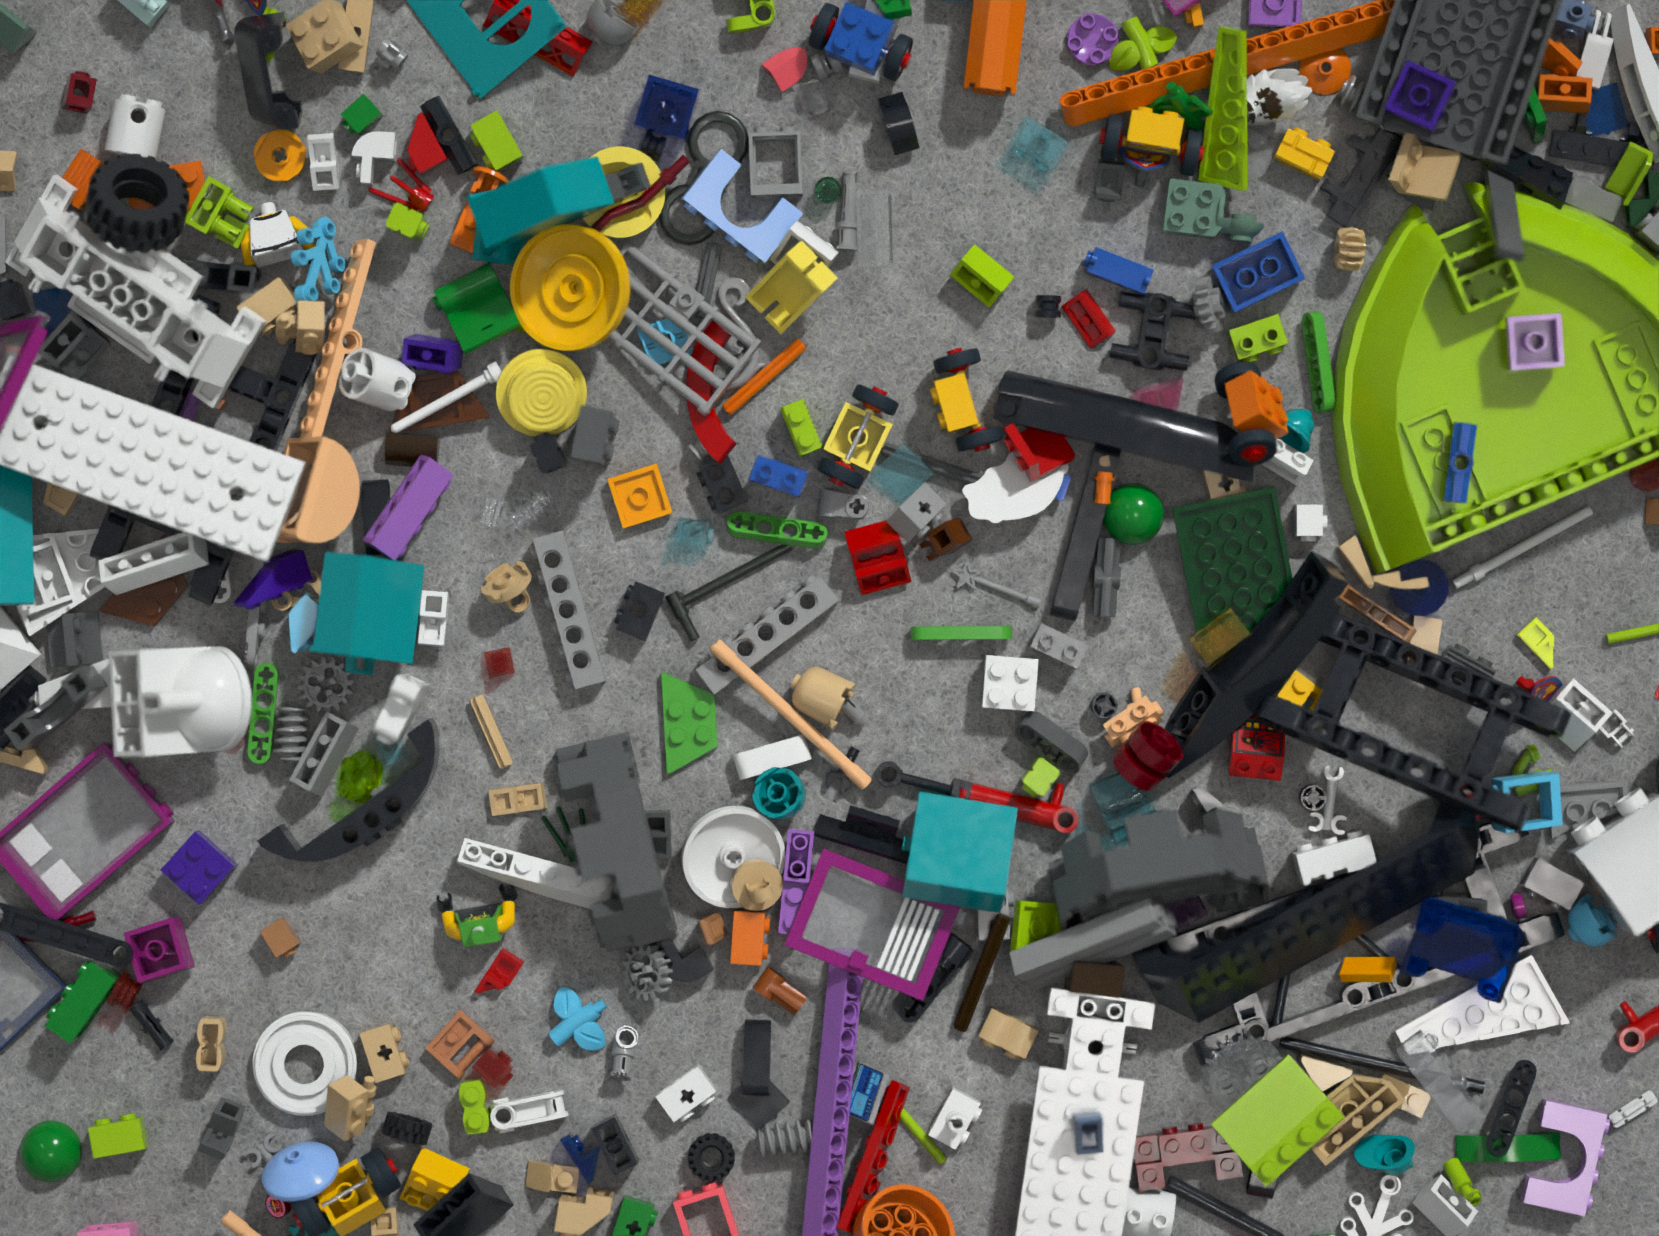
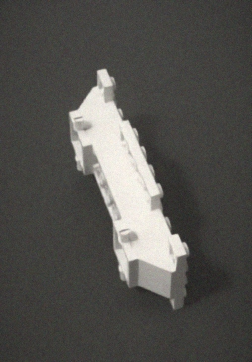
M52 176L41 198H38L14 241L15 245L5 263L25 277L30 276L32 272L35 274L31 284L28 286L33 292L38 293L44 281L51 282L60 289L66 288L72 292L73 296L67 305L70 309L147 363L153 364L158 358L161 365L156 374H154L155 378L164 381L168 372L172 369L187 378L194 377L200 379L192 394L211 408L217 407L265 325L266 320L245 306L240 309L230 326L205 309L207 306L201 301L195 302L191 299L203 276L166 250H150L149 253L142 254L140 251L129 253L126 252V249L119 248L118 250L113 248L111 243L103 242L99 238V234H95L90 227L79 220L80 217L78 215L76 216L75 213H68L66 211L78 189L60 176ZM68 243L73 247L72 254L68 251ZM193 330L196 331L199 336L198 342L195 341L193 338Z

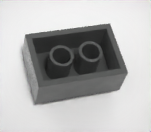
M581 405L570 457L575 460L606 466V461L612 460L614 446L610 444L611 436L617 435L619 420L615 418L616 415L612 411Z

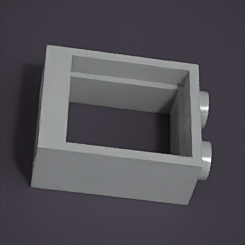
M780 127V132H769V128H754V133H748L751 198L803 196L801 131H795V127ZM794 140L796 183L757 185L756 142Z

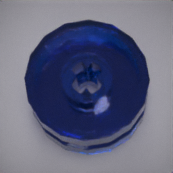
M1416 559L1400 565L1395 571H1399L1401 582L1427 577L1429 587L1420 593L1415 589L1390 587V594L1394 604L1403 612L1414 616H1425L1436 612L1445 603L1449 593V581L1444 570L1436 563L1427 559Z

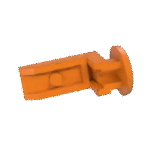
M477 166L472 170V174L478 178V181H474L470 194L490 191L509 181L495 170ZM468 200L449 245L473 254L476 222Z

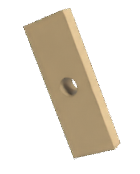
M347 0L346 14L354 29L361 30L359 39L363 47L339 62L338 70L365 74L375 0Z

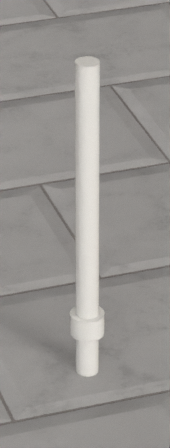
M1587 505L1482 564L1477 563L1469 567V571L1452 580L1453 585L1458 589L1473 580L1478 581L1484 578L1485 573L1593 515L1592 509Z

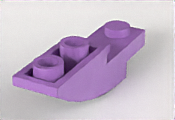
M788 829L778 934L789 935L808 888L814 831Z

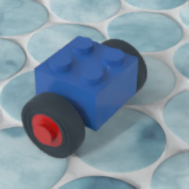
M845 2L838 18L839 8L833 4L825 3L811 23L809 45L818 50H823L825 47L827 57L875 76L882 58L885 57L886 63L883 69V76L889 80L897 81L903 69H907L910 63L913 38L905 34H899L889 49L888 45L895 31L893 21L848 2Z

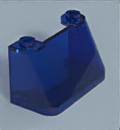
M1426 898L1420 905L1399 973L1412 977H1422L1427 972L1428 966L1477 981V991L1481 997L1501 1004L1518 960L1523 931L1520 926L1511 921L1437 898Z

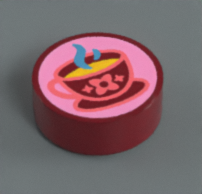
M270 1195L267 1196L265 1201L267 1211L275 1218L284 1217L290 1213L292 1208L290 1201H281Z

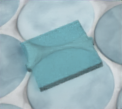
M904 442L871 472L884 486V491H889L900 503L908 498L934 473L921 460V455H916Z

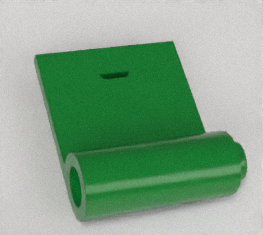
M490 262L434 290L436 296L432 297V300L438 311L444 310L465 355L521 326Z

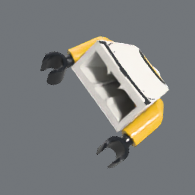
M272 202L260 205L261 216L250 220V228L246 230L240 244L244 265L255 266L254 264H256L257 281L262 277V273L258 269L259 267L291 259L293 251L307 250L316 245L314 240L312 243L301 245L297 240V232L308 227L297 217L288 216L286 210L276 211L275 204Z

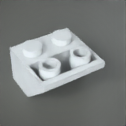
M1568 678L1548 701L1571 713V718L1565 732L1559 739L1574 752L1593 736L1613 713L1573 678Z

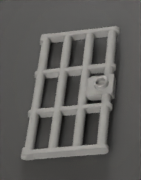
M629 240L620 250L623 258L626 255L630 256L663 283L652 294L629 276L630 290L646 301L647 304L638 315L627 307L624 318L631 323L622 336L614 331L608 339L615 343V347L618 350L623 349L658 376V380L661 383H667L697 406V411L707 416L715 403L760 347L762 341L758 338L755 340L721 314L718 307L709 305L704 296L687 283L682 284L675 279V274L666 272L636 249L634 243ZM670 287L677 293L667 305L660 298ZM652 308H655L690 335V338L682 348L644 320ZM700 310L707 316L698 327H695L689 321ZM712 320L749 348L740 360L703 333ZM637 328L674 356L666 369L628 341ZM696 341L733 368L724 381L687 353ZM680 361L717 389L708 402L671 374Z

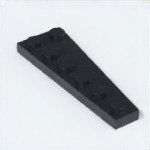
M1514 145L1507 164L1463 155L1471 161H1482L1487 170L1493 173L1499 171L1511 178L1509 181H1512L1516 186H1519L1521 183L1532 189V195L1552 204L1557 209L1561 210L1565 203L1573 172L1568 171L1562 166H1557L1543 160L1539 156L1522 151Z

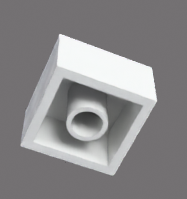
M985 655L981 707L1035 711L1039 659Z

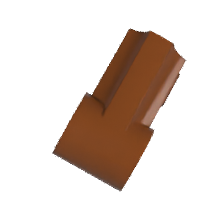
M768 966L752 987L763 997L770 1001H775L794 1016L807 999L802 992L787 983L782 975Z

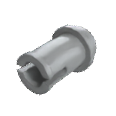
M843 696L846 699L840 710L850 718V723L858 727L866 724L869 719L868 711L865 708H860L850 696Z

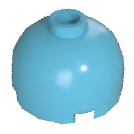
M1586 894L1577 900L1568 912V924L1570 927L1568 933L1575 942L1580 941L1586 946L1599 947L1617 937L1618 933L1612 932L1616 929V926L1602 905L1600 909L1595 907L1592 903L1595 898Z

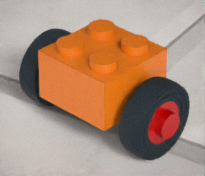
M1239 362L1225 366L1215 376V387L1221 397L1228 399L1234 427L1242 432L1230 441L1229 451L1231 458L1236 464L1242 466H1254L1265 463L1273 458L1277 452L1276 439L1288 434L1286 424L1288 418L1282 407V393L1277 387L1269 384L1261 376L1259 368L1252 363Z

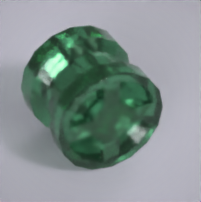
M823 177L818 180L815 186L817 199L823 204H832L838 200L841 193L838 181L833 177Z

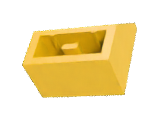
M422 1147L399 1199L406 1201L412 1206L429 1211L468 1174L470 1168Z

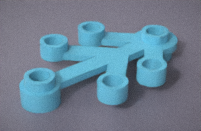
M326 216L318 218L313 223L311 229L304 228L297 232V240L301 245L312 243L314 238L317 240L315 247L307 250H296L291 253V261L294 266L306 265L308 260H311L305 284L297 286L294 291L297 303L298 301H316L318 299V290L315 285L319 270L326 294H335L340 290V283L336 278H332L330 270L333 273L342 272L346 268V263L343 257L337 256L333 241L336 228L331 219ZM325 248L329 257V266L325 255Z

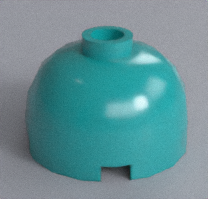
M773 767L764 771L756 779V787L754 793L752 792L755 807L764 816L774 820H787L794 817L802 809L806 800V789L802 780L787 768Z

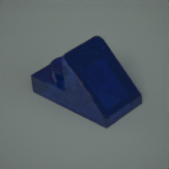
M569 1132L561 1137L560 1141L589 1184L594 1179L601 1147L598 1144L584 1153L582 1149L585 1148V1145L578 1135L573 1137L572 1133Z

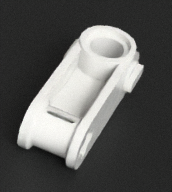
M564 1090L511 1100L508 1097L493 1100V1104H490V1120L494 1125L495 1131H499V1134L515 1131V1127L569 1116L568 1111H565L562 1097L565 1094ZM553 1099L555 1100L557 1110H555ZM507 1109L511 1114V1119L507 1122L500 1121L497 1118V1111Z

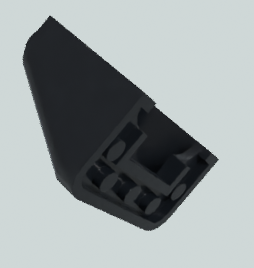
M284 12L242 18L234 28V36L250 115L253 119L276 128L292 129L298 128L303 114L301 101L291 100L286 95V90L272 92L265 54L277 51L282 45L283 35L281 28L287 25Z

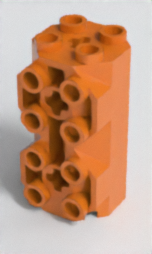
M973 0L963 91L968 92L969 87H972L973 93L1004 96V92L1010 91L1009 96H1015L1027 0Z

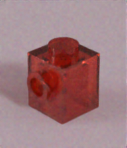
M490 1046L472 1068L491 1086L496 1088L498 1084L504 1086L513 1077L510 1071L514 1066L511 1064L513 1060L503 1050L498 1053Z

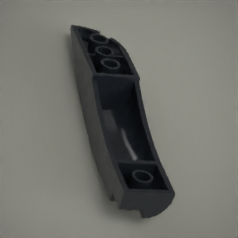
M1010 370L1005 372L997 391L999 397L993 417L996 421L1007 424L1014 423L1016 426L1067 437L1160 462L1252 483L1254 466L1236 464L1230 455V441L1238 433L1222 422Z
M1311 551L1283 594L1254 628L1207 669L1201 668L1175 707L1165 726V730L1176 739L1183 752L1182 760L1171 772L1167 773V778L1174 776L1198 760L1233 733L1259 709L1264 697L1272 696L1302 663L1341 608L1335 600L1342 594L1347 581L1343 578L1345 573L1338 566L1320 554Z

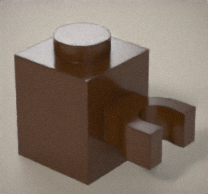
M961 518L945 521L926 535L929 540L922 542L920 546L922 549L928 546L932 547V554L927 556L928 561H932L940 556L954 553L973 539Z

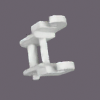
M1614 709L1612 712L1620 720V725L1611 733H1607L1602 726L1599 730L1606 738L1611 737L1615 742L1613 744L1615 747L1619 746L1622 749V743L1629 736L1634 738L1635 735L1632 733L1634 730L1632 728L1629 729L1625 725L1627 721ZM1623 727L1626 732L1617 740L1614 735Z

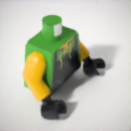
M503 884L499 886V891L504 900L502 903L455 910L454 912L451 911L453 909L451 894L447 893L448 900L444 902L440 901L439 895H437V907L442 912L441 917L447 936L457 941L460 940L463 947L500 941L503 934L511 929L515 923V903L512 902L518 896L515 886L511 885V889L505 891Z

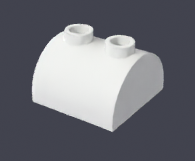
M796 221L769 260L777 264L801 240L818 257L815 261L818 264L822 261L828 268L832 265L839 252L830 243L825 242L814 234L811 228Z
M1129 1185L1122 1236H1171L1176 1194L1158 1189L1139 1191L1138 1186Z

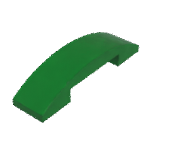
M1560 1132L1514 1135L1510 1149L1503 1157H1494L1487 1151L1486 1143L1489 1135H1455L1456 1158L1460 1162H1525L1561 1159ZM1499 1135L1496 1142L1491 1141V1144L1494 1145V1150L1499 1151L1500 1148L1506 1147L1502 1144L1504 1135Z

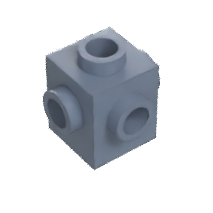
M1563 0L1553 32L1563 34L1569 39L1583 41L1586 31L1591 33L1596 17L1591 16L1593 6L1588 5L1582 0Z

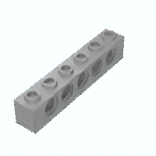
M562 530L533 538L534 544L530 545L533 559L539 560L541 569L537 570L540 584L546 585L548 594L544 595L547 609L553 610L555 620H551L555 636L560 635L562 645H558L562 661L567 659L569 670H566L565 674L569 686L574 685L575 689L606 681L565 532ZM550 553H556L560 557V563L556 568H550L546 564V557ZM558 578H563L567 582V589L563 593H557L553 589V583ZM565 603H570L574 607V614L570 618H564L560 614V608ZM572 628H577L581 632V639L577 643H571L567 639V633ZM579 653H583L588 657V665L585 668H578L574 663V658Z
M814 575L810 576L801 583L803 586L802 590L796 594L793 590L780 599L783 603L775 610L772 606L759 615L762 618L761 621L755 625L752 622L748 623L739 630L740 637L734 641L728 638L724 643L736 653L742 662L751 668L839 601L821 575L818 578H815ZM805 594H811L815 598V605L811 609H804L800 605V599ZM783 610H791L794 613L795 618L790 625H784L779 620V615ZM764 625L770 626L774 631L773 637L768 641L762 640L758 634L759 629ZM742 641H748L753 646V651L749 656H742L738 652V645ZM708 653L697 662L700 667L696 671L715 695L739 676L732 669L727 672L720 671L717 667L719 659L715 655L712 657Z

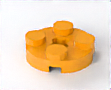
M279 129L262 135L255 145V164L259 172L269 180L288 182L297 177L304 169L307 159L306 148L301 139L288 130ZM281 149H285L286 160H281L279 163L275 162L274 152H280Z

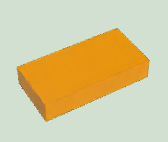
M1345 957L1339 974L1341 982H1392L1397 967L1396 958Z

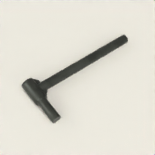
M781 544L686 595L675 591L665 596L677 620L679 619L690 642L700 636L688 616L689 604L792 551L791 545Z

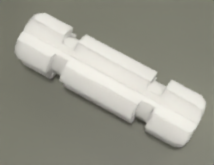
M1651 1090L1646 1091L1641 1095L1642 1098L1639 1099L1637 1097L1621 1107L1620 1112L1616 1110L1610 1114L1609 1119L1615 1128H1619L1625 1124V1120L1630 1121L1646 1111L1645 1108L1647 1106L1651 1108L1656 1105L1658 1101Z

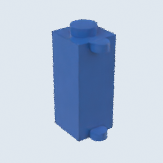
M1095 247L1093 252L1088 251L1083 266L1087 267L1086 274L1140 295L1145 294L1154 269Z

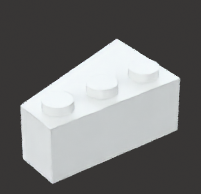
M1362 830L1347 833L1348 838L1337 840V836L1321 840L1322 845L1312 847V843H1306L1296 846L1297 851L1291 853L1299 883L1308 885L1311 884V881L1323 878L1329 879L1334 875L1364 869L1377 862L1370 834H1363Z

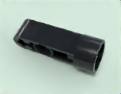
M950 932L938 962L943 968L940 970L936 967L924 1000H916L901 992L895 997L893 1008L903 1021L909 1023L917 1021L957 969H961L975 952L953 932ZM924 962L914 973L910 982L916 984Z

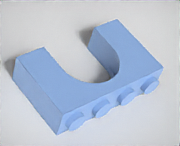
M718 149L681 197V200L685 202L683 207L694 216L698 212L706 218L703 223L716 232L717 229H720L726 234L724 239L736 248L740 245L747 250L744 255L756 264L758 261L766 263L788 230L799 220L803 213L786 199L780 197L764 219L757 225L741 228L730 223L722 212L720 199L723 189L741 167V164L722 149Z

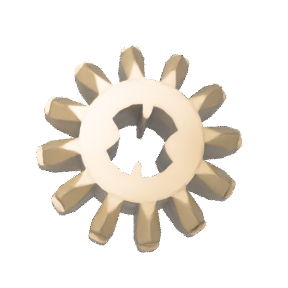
M1351 227L1338 230L1333 251L1334 265L1337 269H1342L1343 271L1361 269L1364 263L1366 238L1363 230Z

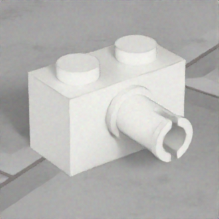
M952 1087L934 1119L928 1135L955 1150L958 1145L963 1146L970 1132L966 1131L970 1122L976 1123L982 1112V1109L979 1108L980 1101Z

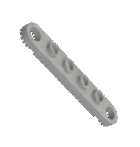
M254 557L252 579L266 561ZM268 599L261 601V606L249 610L246 634L247 644L245 648L247 656L244 655V666L247 669H256L258 665L260 638L264 639L266 633V623H262L263 613H267Z

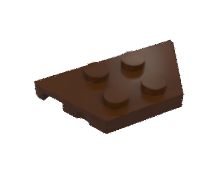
M457 370L452 371V374L436 373L415 377L411 392L407 398L408 403L404 409H396L392 424L466 384L465 380ZM471 392L401 432L489 419L490 417L476 395Z
M164 534L159 540L167 538L168 536ZM182 573L119 595L113 593L99 611L155 626L189 585L185 575Z

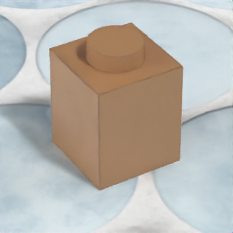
M285 916L260 931L276 958L280 955L287 958L298 951L296 945L300 944L301 941Z

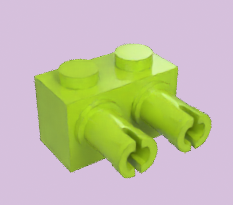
M208 176L186 215L185 223L208 236L215 233L234 244L237 238L230 233L232 232L239 236L242 229L222 220V213L228 210L244 219V221H247L250 215L243 212V210L252 213L254 206L234 196L235 191L232 188Z

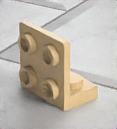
M1405 133L1389 181L1400 194L1446 201L1462 155L1457 151L1422 146L1415 134Z

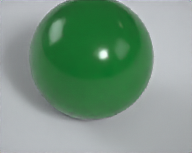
M1127 483L1120 485L1111 492V504H1107L1103 518V524L1110 536L1118 539L1123 544L1139 545L1148 542L1158 534L1164 521V507L1160 497L1154 490L1140 483Z
M56 1120L42 1121L32 1126L23 1136L19 1149L20 1160L24 1169L33 1178L43 1182L62 1181L72 1175L80 1164L82 1157L81 1141L77 1133L69 1125Z

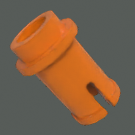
M1097 471V476H1094V479H1097L1094 503L1111 504L1112 481H1115V478H1112V472Z

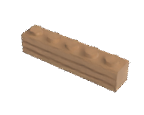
M1349 584L1339 596L1342 602L1398 639L1409 643L1417 632L1414 627L1358 592Z

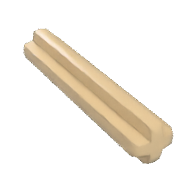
M478 695L470 699L471 707L498 768L503 769L510 766L513 761L484 696Z

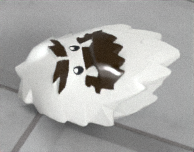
M1263 69L1255 77L1251 74L1247 79V125H1266L1270 122H1280L1295 115L1296 111L1301 110L1307 105L1308 100L1305 99L1312 93V88L1305 86L1308 78L1297 75L1299 71L1296 69H1274L1271 71Z

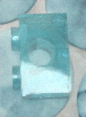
M1026 116L1010 140L1009 145L1013 147L1011 151L1023 159L1025 156H1028L1034 160L1033 165L1046 173L1047 170L1054 171L1070 143ZM1036 139L1042 140L1045 144V150L1041 153L1034 152L1031 149L1032 141Z

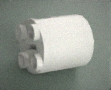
M121 94L119 99H114L104 151L117 155L126 154L127 156L141 154V157L147 158L149 155L155 157L156 160L166 112L164 108H161L162 102L147 99L146 103L136 102L135 96ZM135 111L141 112L144 115V122L135 123L131 119V113Z
M357 348L344 359L338 380L339 388L346 397L384 411H394L396 409L402 410L406 407L408 403L407 398L411 392L416 375L408 365L401 363L402 361L366 348Z

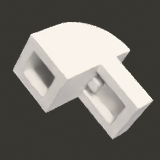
M370 132L362 136L354 145L352 156L362 159V163L358 162L356 168V178H360L362 185H373L375 160L396 161L398 136L396 133Z

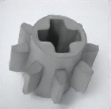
M397 38L393 42L386 39L376 52V55L380 57L377 61L378 64L387 71L391 67L398 70L408 57V54L404 52L407 48L406 45Z

